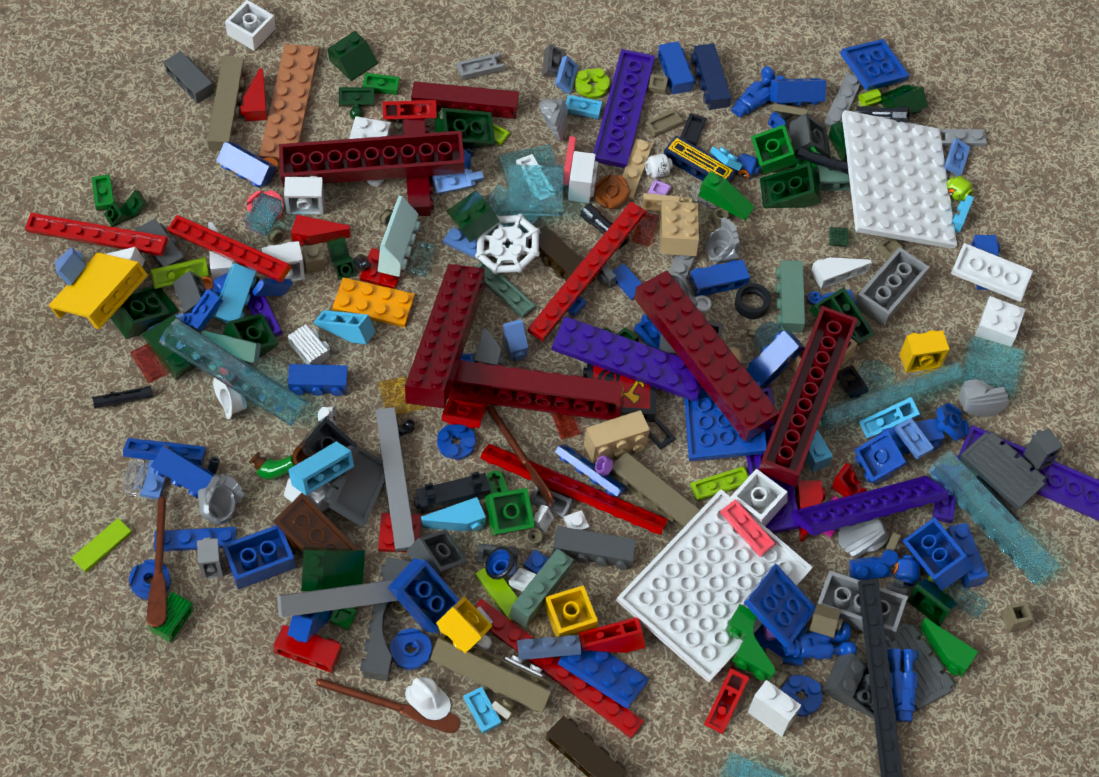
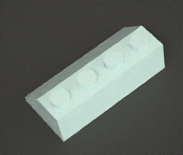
M398 196L380 246L378 272L398 277L401 271L406 269V257H410L412 250L410 245H414L416 234L414 233H418L420 228L418 213L403 196Z

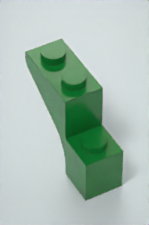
M739 604L725 629L732 638L742 640L732 662L736 663L735 665L738 668L753 673L757 679L769 681L775 673V667L754 636L753 625L756 616L750 609Z

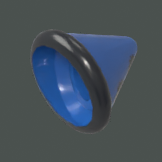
M499 547L489 554L485 563V570L490 578L498 580L513 576L516 573L517 568L514 555L510 549Z

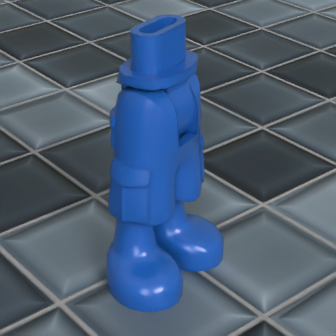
M765 66L761 70L762 80L760 82H753L735 102V106L731 108V111L741 118L744 114L748 115L749 112L757 110L761 105L770 101L771 79L785 78L781 75L775 78L773 69Z
M843 622L840 631L836 630L834 638L811 631L807 634L797 635L792 644L786 648L783 646L786 656L793 655L794 658H815L820 660L830 659L832 655L840 656L850 653L856 655V646L853 642H847L850 638L851 630L849 624ZM831 643H836L840 645L833 646Z
M887 649L888 661L891 666L890 677L896 721L912 722L918 685L917 673L913 671V665L919 658V652L913 649H905L903 651L901 649ZM901 660L904 662V673L900 669Z

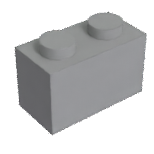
M208 537L197 541L198 564L202 579L223 577L222 554L218 538Z

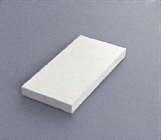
M964 243L951 274L1021 302L1033 270Z

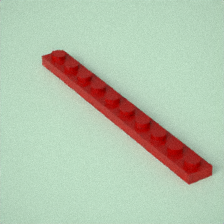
M630 201L529 326L528 333L544 342L644 217L645 209Z
M488 444L482 451L480 459L487 461L489 464L499 466L508 472L518 474L524 479L532 480L529 472L520 462L517 455L492 444ZM529 461L547 487L558 491L562 495H567L579 502L591 505L597 510L605 511L616 518H621L633 525L645 528L651 533L661 535L667 525V518Z
M480 599L474 606L476 609L481 606L493 621L491 623L492 627L488 631L517 653V640L534 639L483 599ZM560 657L526 659L533 665L541 668L542 672L629 738H632L644 723L641 718L629 709L558 665Z

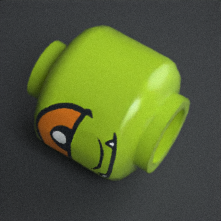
M961 175L955 178L951 177L946 183L948 193L958 202L961 200L965 201L966 196H971L974 191L972 183Z

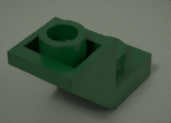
M134 190L125 203L113 201L104 215L111 227H114L140 215L148 203L140 191Z
M345 237L326 241L338 280L356 276Z

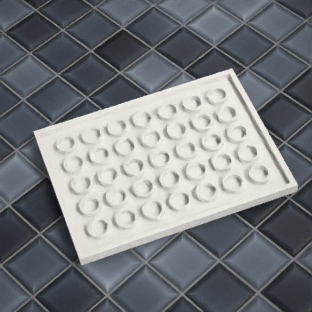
M845 110L842 113L855 231L932 246L955 248L957 241L954 224H952L953 214L950 194L946 185L948 180L946 169L944 168L945 160L940 129L908 122H897L893 119Z
M722 489L715 494L616 599L622 607L631 615L637 617L640 623L708 683L728 663L740 647L742 640L732 638L725 629L739 604L747 607L743 602L768 569L776 563L797 586L813 568L752 516L776 543L772 549L762 557H759L720 514L723 508L734 501ZM757 617L754 621L753 633L763 624Z

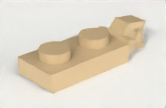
M644 193L642 208L645 210L661 211L662 201L693 203V199Z

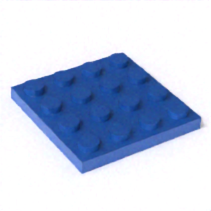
M703 387L700 389L696 402L684 398L689 461L765 453L767 448L765 431L745 442Z

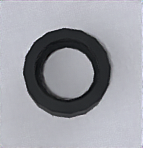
M748 283L741 286L737 291L734 305L736 311L741 316L747 319H759L768 312L771 296L764 286ZM746 294H756L762 298L763 306L760 308H749L742 302V297Z

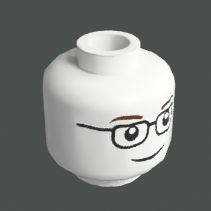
M663 153L649 156L645 162L647 175L654 179L668 176L670 169L673 168L672 160Z

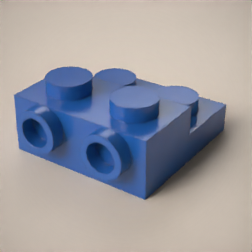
M888 430L854 449L857 455L854 457L860 467L863 466L866 471L863 473L869 483L872 482L875 485L892 477L893 472L908 464Z

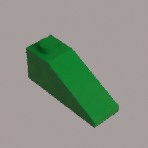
M711 171L701 183L699 197L745 221L755 208L726 179Z
M925 617L919 628L948 671L953 675H960L962 677L978 651Z

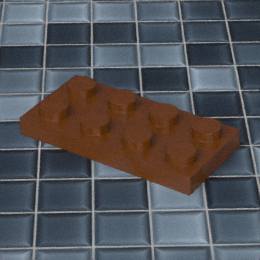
M300 493L272 521L302 552L304 547L358 550L303 493Z

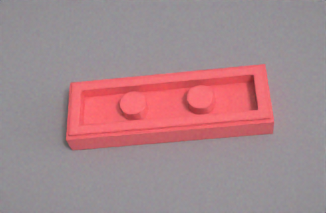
M569 136L563 185H569L573 154L576 146V137Z
M736 499L721 510L720 514L759 557H762L776 545Z

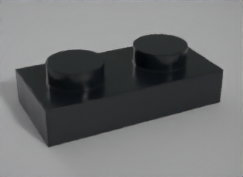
M853 365L838 371L837 378L850 399L868 393L867 385Z

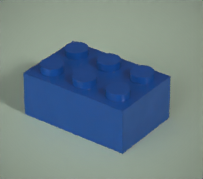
M935 517L902 540L941 591L974 568L967 555Z
M276 525L222 545L225 558L238 590L296 568L287 539Z
M414 558L387 587L422 629L433 633L439 631V626L436 623L459 601V598L430 564L422 559Z

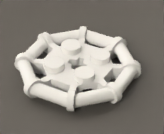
M520 213L511 216L496 215L500 222L477 237V253L475 257L495 275L498 273H521L535 257L540 255V229L534 227ZM501 223H515V225L502 227ZM498 225L499 229L494 230L492 236L487 235ZM522 225V226H523L524 228H526L529 232L526 233V234H524V233L519 229L520 226ZM532 239L531 248H527V240ZM484 240L489 242V250L484 251ZM506 242L513 243V245H510L509 248H506L504 244ZM522 254H523V256H524L525 254H528L523 260H521V261L518 263L519 257H520ZM488 257H495L497 263L494 264ZM503 263H514V264H515V265H503V266H502Z

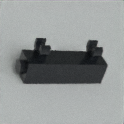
M478 471L471 473L469 477L436 485H433V483L425 484L424 488L416 489V497L413 499L416 509L420 508L421 514H426L476 497L478 500L485 499V496L491 493L486 473L479 474Z

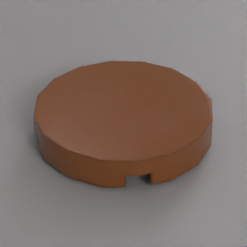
M606 175L595 185L594 197L598 204L606 209L619 208L629 198L630 187L625 178L620 175Z

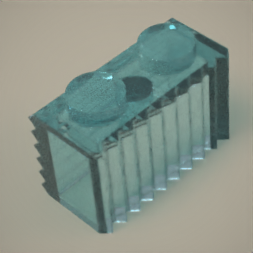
M263 192L258 198L255 197L252 202L251 211H247L244 215L243 221L245 222L246 229L267 236L282 211L281 200Z

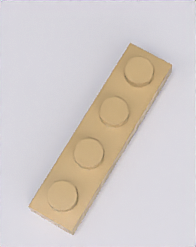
M637 138L629 156L627 167H625L622 175L630 187L628 200L633 201L645 168V162L648 160L653 147V143Z

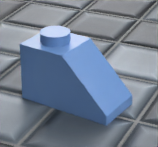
M71 247L55 260L56 273L69 286L86 267L85 256L80 250L76 251Z
M522 319L503 324L502 343L510 361H521L528 356V344Z

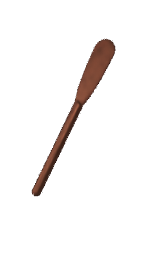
M489 405L487 407L488 413L520 462L526 467L546 503L552 506L554 502L551 491L529 463V459L494 406Z
M163 496L158 498L155 569L147 605L146 621L151 627L161 626L167 617L166 584L163 574L166 498Z
M318 679L316 681L319 687L398 711L412 720L446 733H454L460 727L459 718L451 713H448L446 717L440 720H430L422 716L410 704H401L325 679Z

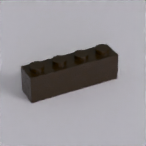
M544 225L540 228L541 233L539 234V257L545 266H550L554 270L557 277H562L567 281L583 259ZM529 239L528 248H531L532 239Z
M563 716L546 733V740L587 777H626L627 772L623 764L609 757V752L602 746L598 747L594 743V739L588 733H583L579 730L577 723L571 718L567 719Z

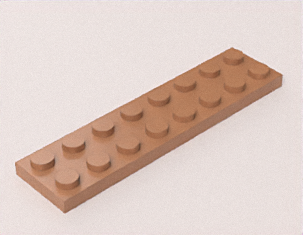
M284 45L259 157L262 159L273 158L276 161H280L279 144L300 143L320 52L317 46Z

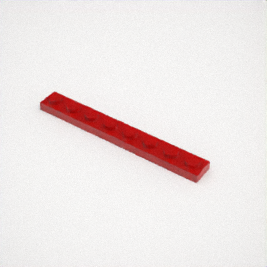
M30 213L25 230L29 233L119 249L136 247L141 253L158 256L164 255L169 240L166 236Z
M176 215L167 228L170 234L280 283L283 282L292 268L290 264L179 215Z

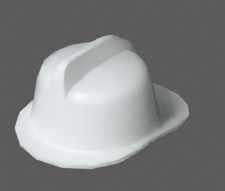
M219 376L214 378V391L224 408L227 419H231L232 414L247 408L245 397L239 388L226 386Z
M426 677L415 678L413 684L406 688V700L425 718L440 720L449 713L451 707L450 699L437 686L434 680Z

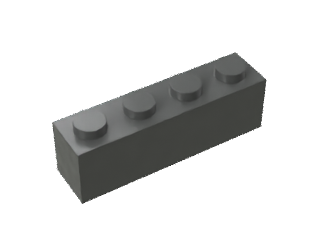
M557 526L552 554L556 549H559L580 563L590 561L596 562L598 566H607L608 564L614 565L617 569L626 570L632 567L636 539Z

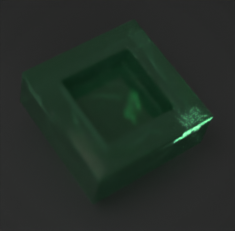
M830 227L829 246L847 247L848 228Z

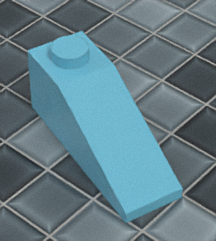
M323 310L314 321V325L351 343L367 344L376 333L367 314Z
M910 397L859 421L868 439L881 434L882 429L896 427L910 418L915 421L921 418L922 415L914 399Z
M476 497L422 516L421 525L422 528L478 531L486 525V516Z

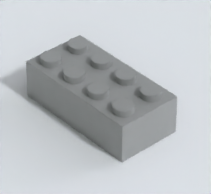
M899 247L859 292L855 301L856 306L859 310L885 326L925 280L930 267Z
M829 570L818 604L841 610L839 618L843 619V622L848 623L854 629L863 631L858 581L860 580ZM879 587L885 637L887 640L894 642L908 596Z

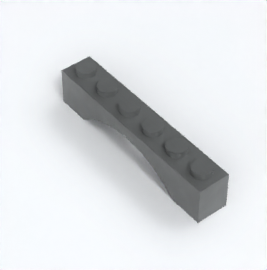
M387 558L386 563L381 565L380 576L383 577L382 581L396 579L411 561ZM392 602L373 604L372 613L375 616L374 620H370L368 632L371 633L370 640L366 639L364 651L367 652L366 659L362 658L360 671H363L364 678L389 681L392 655L383 637V624L387 610Z

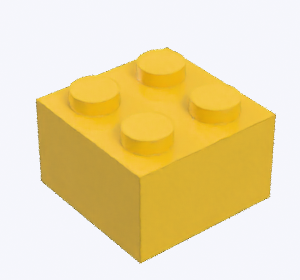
M931 330L927 333L907 335L899 354L905 373L942 368L950 349L943 330Z
M584 585L545 597L544 608L555 637L579 635L578 632L597 628L598 620Z
M465 596L436 623L439 626V630L453 641L454 646L464 653L471 649L492 627L490 622Z

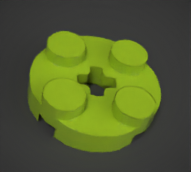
M601 68L586 69L578 72L575 88L580 95L588 99H599L608 92L610 80ZM590 82H594V83H596V84H595V86H592V85L589 84V83H590Z

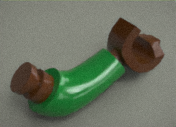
M303 441L295 448L291 456L280 460H273L270 457L267 460L264 456L260 457L261 453L257 452L249 463L255 464L254 467L258 470L256 474L259 477L272 480L289 473L290 468L306 460L309 456L303 452V448L306 445Z

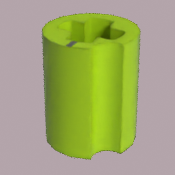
M873 89L860 94L858 100L862 106H873L882 101L881 93L878 89Z

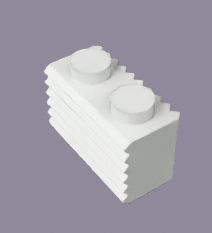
M307 324L288 335L289 344L306 364L320 365L330 358V347L327 342H322L319 339L318 332L314 328L311 329Z

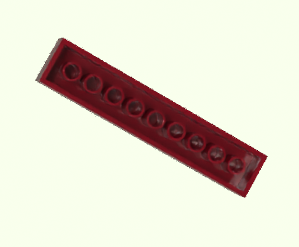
M462 131L279 144L280 178L283 187H285V177L316 176L322 177L323 184L465 173Z
M448 264L405 383L406 404L445 409L485 288V268Z
M668 270L636 287L635 301L745 442L776 424L780 412Z
M821 306L762 458L759 471L764 475L794 487L796 486L858 318Z
M460 360L449 394L451 398L607 421L621 417L624 404L623 383L616 380L606 381L595 377L584 378L578 375L569 376L557 372L547 373L540 370H524L520 367L509 368L502 365H487L482 362L472 363Z

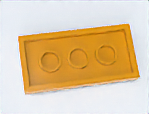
M342 278L332 311L367 314L370 320L405 328L415 294Z

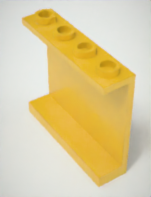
M97 252L86 264V267L70 286L67 284L48 306L60 319L68 312L86 317L94 328L100 329L144 281L148 274L137 261Z

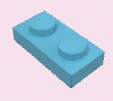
M568 95L566 105L569 114L599 119L602 101Z
M712 147L710 153L718 160L738 171L741 169L742 164L737 161V156L731 154L724 147H720V149Z
M967 195L965 201H960L957 209L960 213L959 215L955 214L952 224L955 225V232L960 233L974 197Z
M482 687L463 696L482 734L501 725V720L496 711L491 708L492 704Z

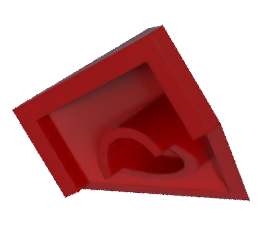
M851 462L843 466L831 489L843 497L867 491L865 488H862L861 481H859Z

